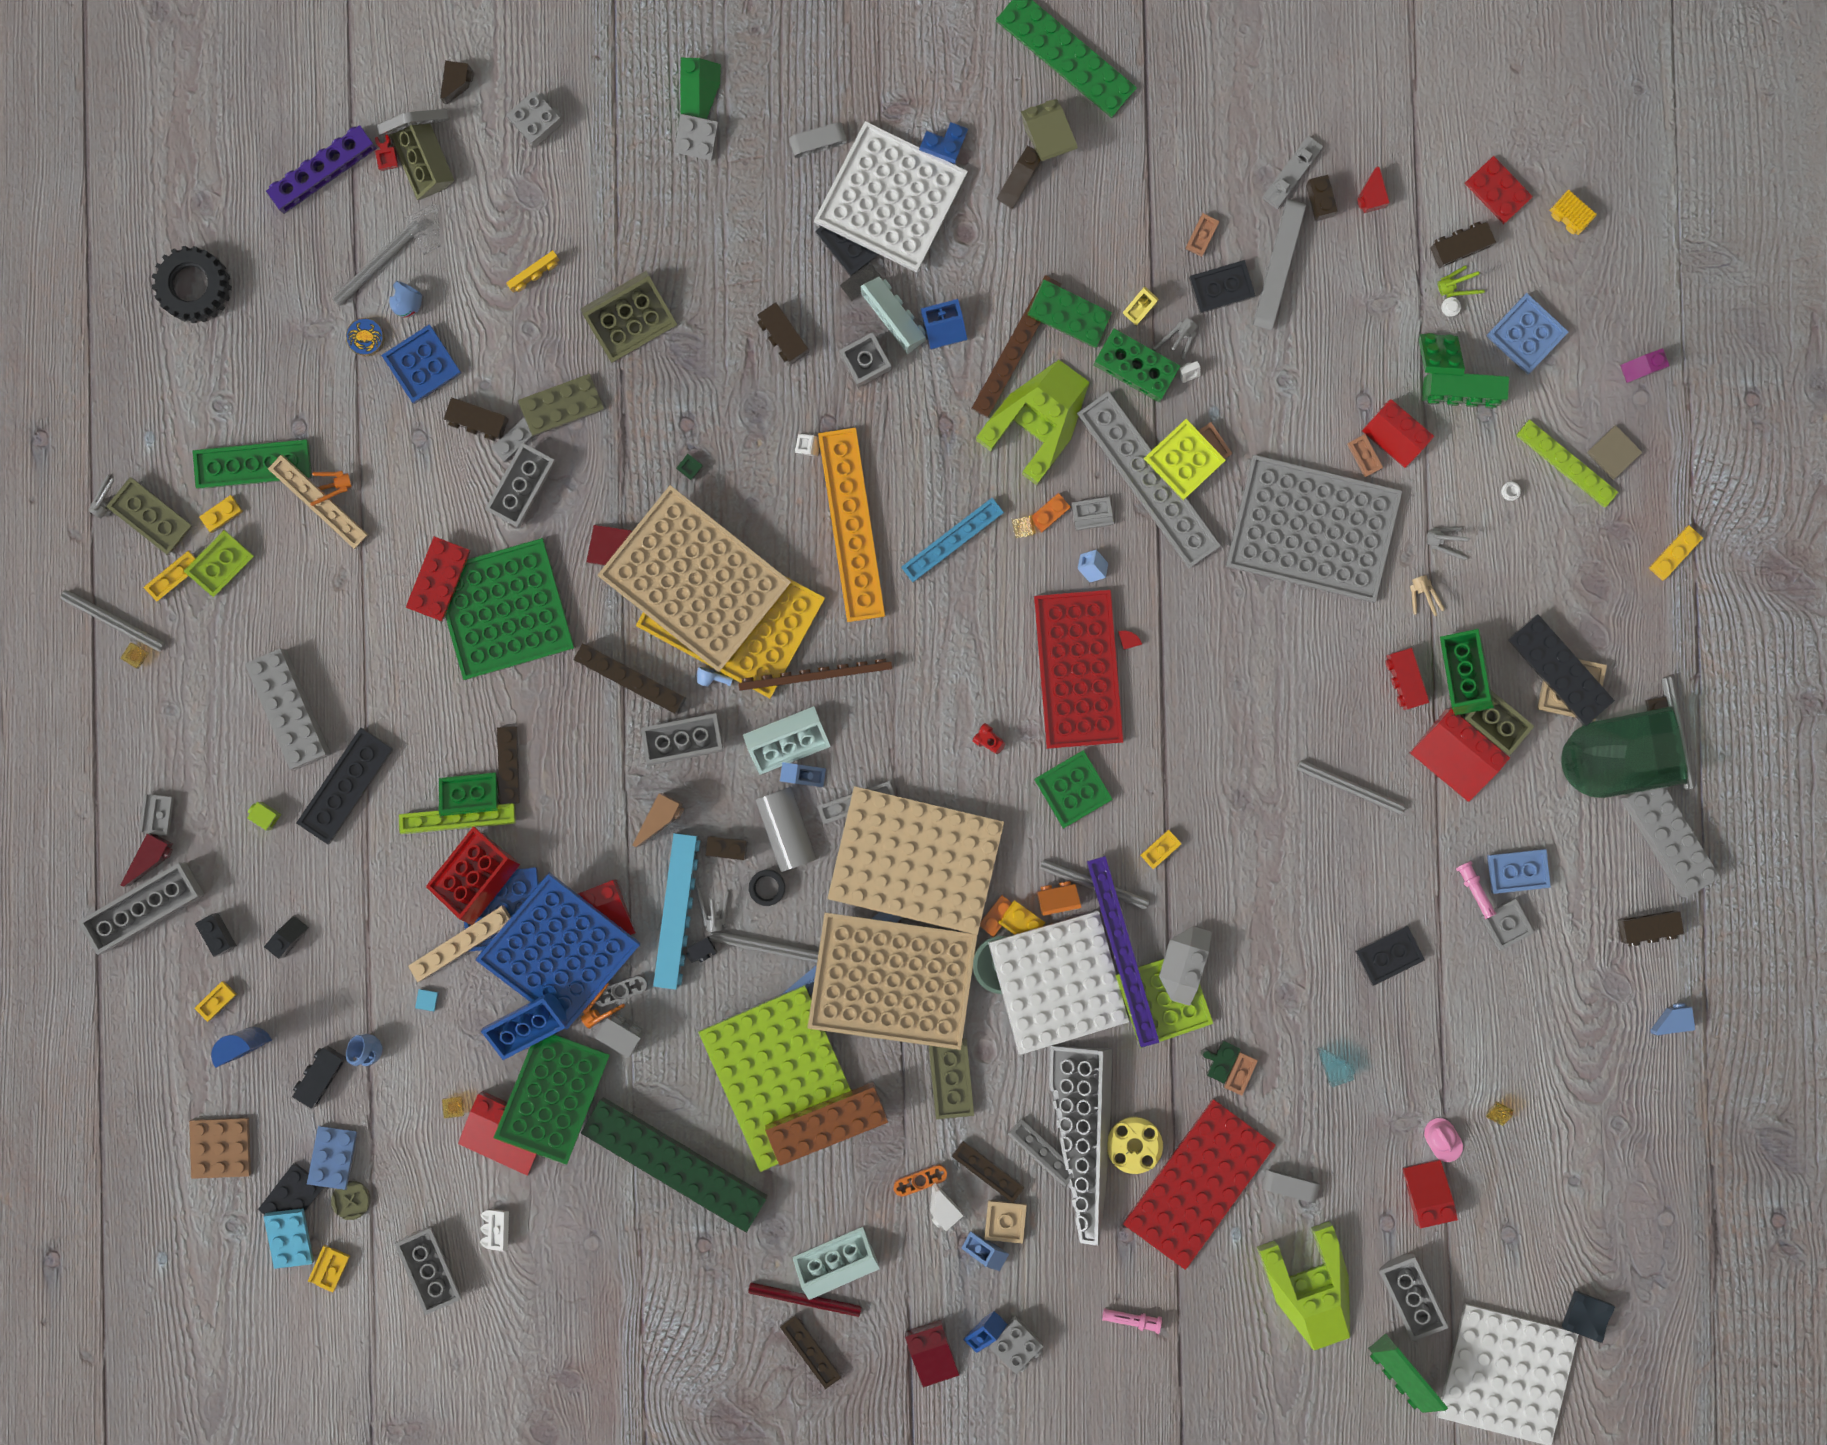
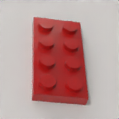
M433 536L405 608L443 622L471 550Z

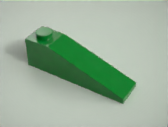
M681 57L680 114L707 119L717 90L720 87L721 64L702 58Z

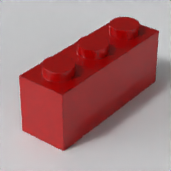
M1408 648L1386 655L1385 664L1388 671L1391 670L1393 676L1391 682L1393 688L1398 691L1397 701L1399 706L1403 707V710H1408L1430 703L1413 649Z

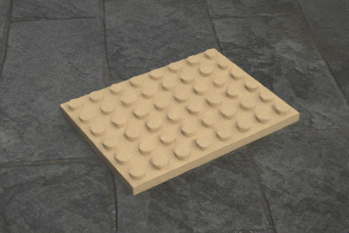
M669 485L597 575L718 672H720L791 583L790 580L671 485Z
M854 786L827 899L978 935L1004 822Z
M824 912L807 1028L961 1050L977 935Z

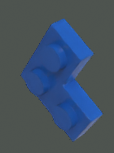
M950 122L945 137L926 131L919 150L955 164L968 128Z

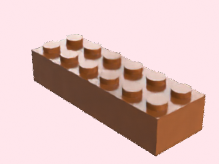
M872 1082L765 1125V1131L779 1166L884 1125L888 1123V1118L875 1085Z

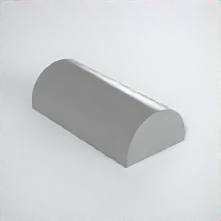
M521 443L485 510L520 528L556 461Z
M716 713L641 728L647 766L724 751L721 728Z
M792 787L756 799L780 872L817 860Z
M431 1227L417 1231L395 1243V1247L425 1315L462 1299Z
M1415 1254L1396 1257L1379 1269L1412 1341L1449 1328Z

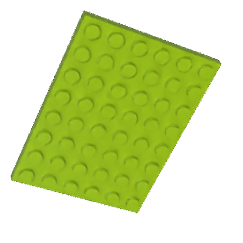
M805 985L698 1031L760 1172L779 1164L766 1134L765 1125L851 1091L826 1031L807 1028L811 997Z

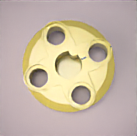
M1127 1117L1118 1121L1110 1130L1107 1152L1112 1163L1120 1170L1130 1174L1144 1173L1153 1169L1161 1158L1163 1151L1162 1137L1157 1127L1149 1120L1141 1117ZM1123 1125L1128 1129L1125 1135L1117 1133L1116 1130L1119 1126ZM1152 1128L1155 1134L1152 1137H1146L1144 1135L1145 1129ZM1123 1153L1126 1158L1123 1162H1117L1115 1155ZM1146 1155L1153 1158V1162L1149 1165L1142 1162V1158Z

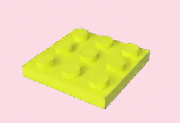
M1187 419L1144 457V460L1182 500L1190 495L1226 461Z

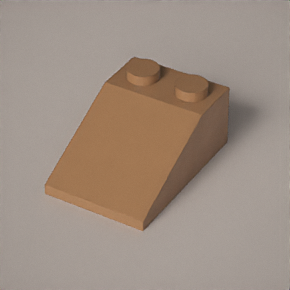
M659 793L632 846H641L675 821V819H679L684 811L681 808L683 803L664 793Z

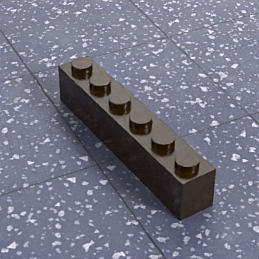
M584 643L581 644L573 659L678 715L686 700V697Z

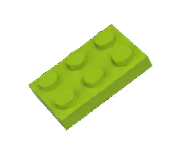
M224 529L190 563L184 572L214 597L254 555Z

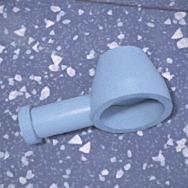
M698 667L697 683L708 687L715 680L731 686L733 680L731 677L718 674L705 667Z

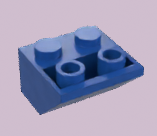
M958 299L921 308V316L930 350L967 340Z

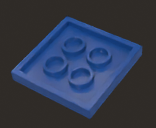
M430 324L381 355L413 404L462 374Z

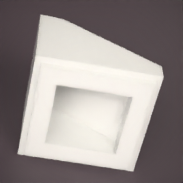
M798 434L795 453L817 457L820 448L819 437Z

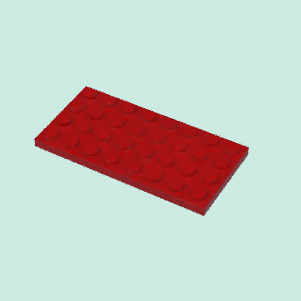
M1111 590L1034 596L1046 749L1123 743Z
M1212 1099L1126 1217L1123 1225L1186 1270L1276 1145Z

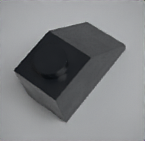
M292 916L275 932L264 948L278 959L284 958L309 927L296 916Z

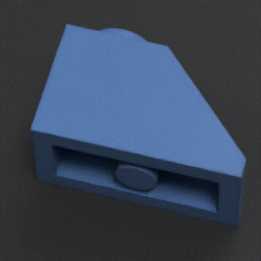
M782 762L780 781L823 787L826 768Z
M1675 1003L1673 1007L1666 1008L1651 1028V1033L1654 1035L1694 1031L1695 1024L1692 1007L1686 1006L1685 1003Z
M971 1231L961 1248L985 1267L997 1271L1001 1270L1009 1255L996 1244L984 1240L983 1237Z

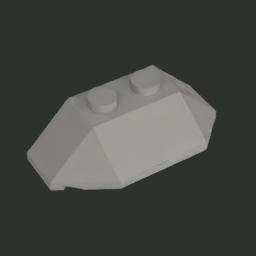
M1192 926L1170 939L1159 978L1172 1001L1191 1005L1198 990L1209 953L1211 931Z

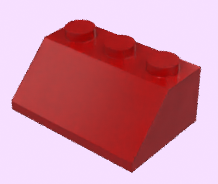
M1392 399L1382 406L1362 430L1366 436L1404 468L1414 460L1434 437L1433 434Z

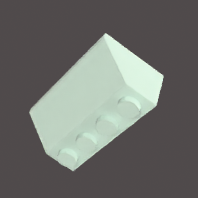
M877 277L861 286L862 296L907 355L926 341L924 336L926 334L925 330L921 325L917 326L913 321L915 318L909 310L905 311L902 307V300L897 294L895 296L890 291L892 287L886 279L882 281L880 277Z
M814 706L743 734L747 749L759 775L781 767L782 762L791 763L831 747Z
M863 1227L792 1257L801 1288L809 1300L880 1269Z

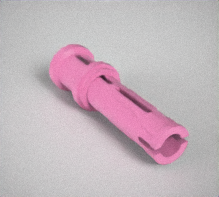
M1470 861L1459 866L1456 870L1460 872L1465 881L1463 884L1469 887L1485 919L1497 913L1494 911L1479 882L1480 876L1476 875L1472 867L1473 863Z
M1104 1308L1102 1321L1135 1326L1140 1331L1145 1329L1159 1334L1162 1317L1146 1316L1145 1313L1134 1315Z

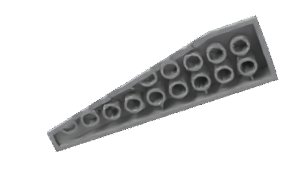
M1050 1046L1049 1086L1054 1098L1052 1101L1053 1107L1057 1113L1058 1120L1056 1122L1061 1134L1060 1143L1065 1168L1068 1170V1175L1073 1174V1178L1070 1179L1068 1184L1072 1190V1204L1075 1207L1077 1216L1075 1220L1079 1240L1083 1244L1098 1246L1100 1244L1108 1168L1107 1142L1110 1133L1112 1049Z

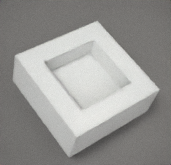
M1198 361L1186 363L1180 368V378L1183 383L1201 376Z

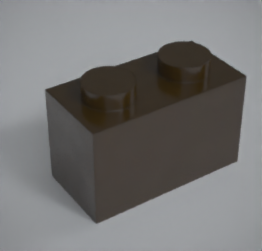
M1324 175L1309 179L1306 188L1315 222L1334 217L1338 210L1329 176Z
M708 836L706 856L746 860L748 840Z

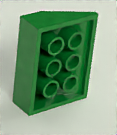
M1384 1334L1368 1348L1372 1352L1370 1355L1372 1360L1377 1365L1379 1363L1382 1364L1384 1367L1382 1372L1389 1380L1393 1378L1397 1382L1394 1386L1402 1395L1404 1393L1407 1394L1409 1397L1407 1401L1414 1410L1418 1408L1422 1413L1446 1411L1448 1409L1387 1334Z

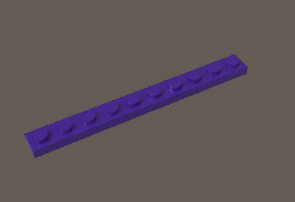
M1106 856L1089 860L1087 865L1139 1045L1142 1048L1160 1043Z

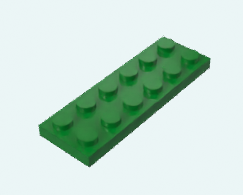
M307 439L192 450L196 489L279 482L280 480L268 468L280 455L285 456L308 479L312 478L309 441Z

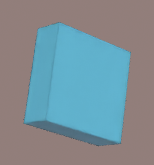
M418 989L415 1008L434 1012L439 992Z

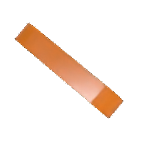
M936 1164L898 1178L894 1183V1192L898 1196L903 1197L931 1187L934 1183H942L947 1177V1170L943 1165ZM936 1169L944 1172L941 1174V1178L938 1179L937 1176L931 1177L933 1182H929L926 1172H930V1175L935 1174ZM918 1175H923L926 1178V1182L922 1186L915 1183V1178ZM912 1178L914 1189H911V1185L905 1188V1192L897 1189L900 1182L906 1185L909 1183L908 1179Z

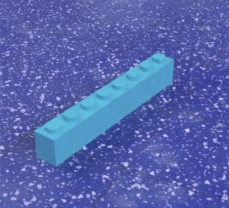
M673 834L653 987L676 990L678 985H682L683 974H680L681 966L685 965L686 955H683V947H687L688 936L685 935L686 928L690 927L691 917L688 916V910L692 909L693 898L690 895L691 890L695 889L696 884L693 872L697 871L698 859H695L696 851L699 852L701 840H698L696 835Z

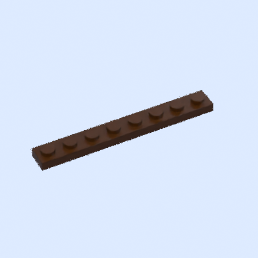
M1045 275L1043 278V280L1051 282L1059 287H1061L1062 285L1061 283L1048 277L1047 275ZM1038 289L971 408L987 418L990 416L1041 323L1027 315Z
M886 658L875 660V664H868L867 661L856 662L854 667H849L848 664L837 665V669L830 670L829 666L818 668V672H811L810 669L799 670L797 675H792L791 672L780 673V677L773 678L772 674L761 676V680H753V677L742 678V682L738 683L739 691L891 670L892 662H887Z

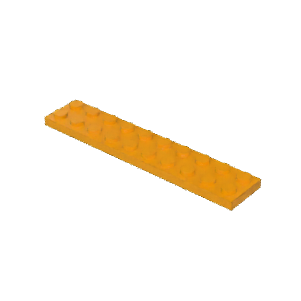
M856 428L818 433L847 623L885 617Z

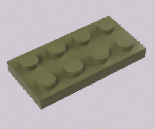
M590 374L518 400L532 437L604 411Z
M132 477L126 481L106 506L166 555H170L193 526Z
M962 1038L961 1050L929 1046L936 1120L974 1116L967 1038Z

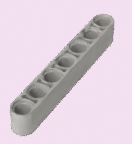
M1291 199L1286 200L1253 320V326L1268 330L1273 328L1303 219L1305 203Z

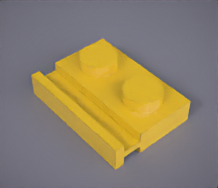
M1015 900L1004 913L1001 921L999 920L998 922L1014 935L1043 927L1045 924L1043 920Z
M324 1245L308 1282H312L333 1293L336 1290L350 1255Z

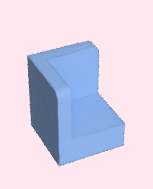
M1097 549L1080 554L1078 570L1089 582L1106 578L1108 562Z

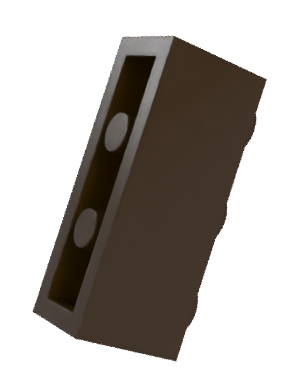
M1479 221L1470 225V229L1466 231L1459 229L1453 232V236L1449 238L1443 236L1434 240L1435 243L1430 249L1439 269L1492 247L1496 241L1488 222L1481 224Z
M776 302L757 314L759 319L757 324L762 331L767 330L770 335L768 340L773 347L778 346L781 351L778 354L784 363L788 361L792 365L809 353L808 347Z
M452 397L444 416V420L449 422L448 426L459 429L460 426L467 428L466 432L477 435V433L484 434V438L494 442L495 439L500 440L503 437L509 420L504 415Z
M1676 910L1618 920L1621 943H1626L1628 946H1638L1641 941L1656 943L1659 942V938L1665 937L1666 940L1678 939V935L1684 934L1681 912Z

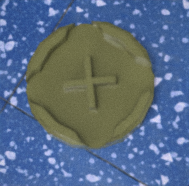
M348 1181L347 1190L335 1189L331 1197V1205L334 1212L345 1220L360 1218L368 1211L371 1204V1196L368 1189L357 1181Z

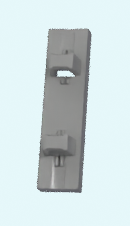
M1307 136L1263 195L1262 199L1278 209L1323 146L1310 136ZM1298 156H1303L1306 159V162L1300 159Z

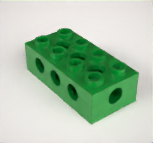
M1114 328L1093 366L1160 403L1180 368V365ZM1122 353L1125 359L1119 360L1115 354ZM1138 362L1141 365V369L1133 368L1132 363ZM1149 372L1157 373L1158 378L1152 379L1149 376Z

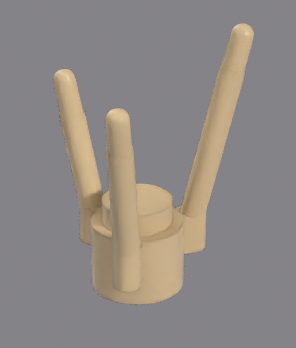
M1427 575L1412 580L1413 585L1410 586L1412 592L1414 615L1417 614L1416 591H1418V594L1425 593L1434 616H1437V612L1429 590L1441 611L1445 610Z

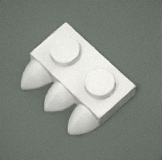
M496 1209L484 1211L481 1217L489 1223L484 1224L480 1229L488 1237L480 1240L481 1245L491 1250H508L509 1211Z

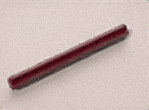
M750 1283L748 1293L855 1317H859L861 1314V1306L822 1297H815L809 1300L806 1294L757 1283Z

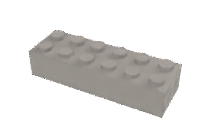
M280 648L245 663L289 769L297 770L331 755L287 650Z
M1652 778L1620 798L1681 897L1688 898L1721 878L1660 778Z
M177 863L81 919L78 923L96 954H104L203 897L204 893L187 863Z

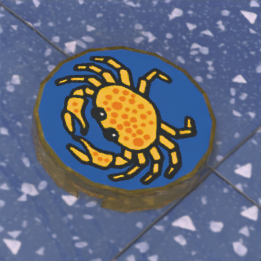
M359 318L353 321L347 328L346 343L357 355L364 357L372 356L380 351L384 345V331L373 319Z

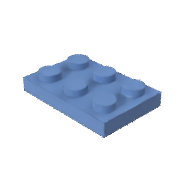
M1546 849L1487 855L1492 894L1551 888Z
M318 1126L307 1180L308 1185L347 1190L358 1132Z

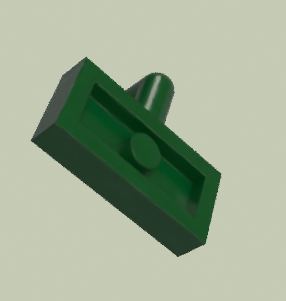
M1222 1040L1216 1054L1207 1049H1202L1201 1055L1205 1059L1212 1060L1206 1075L1225 1084L1241 1049Z

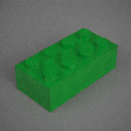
M1429 373L1424 377L1422 401H1428V404L1433 405L1447 402L1449 406H1458L1459 403H1464L1467 407L1485 405V408H1497V406L1502 405V403L1508 400L1509 377Z
M1479 629L1440 636L1449 695L1454 714L1460 715L1494 708L1483 641Z

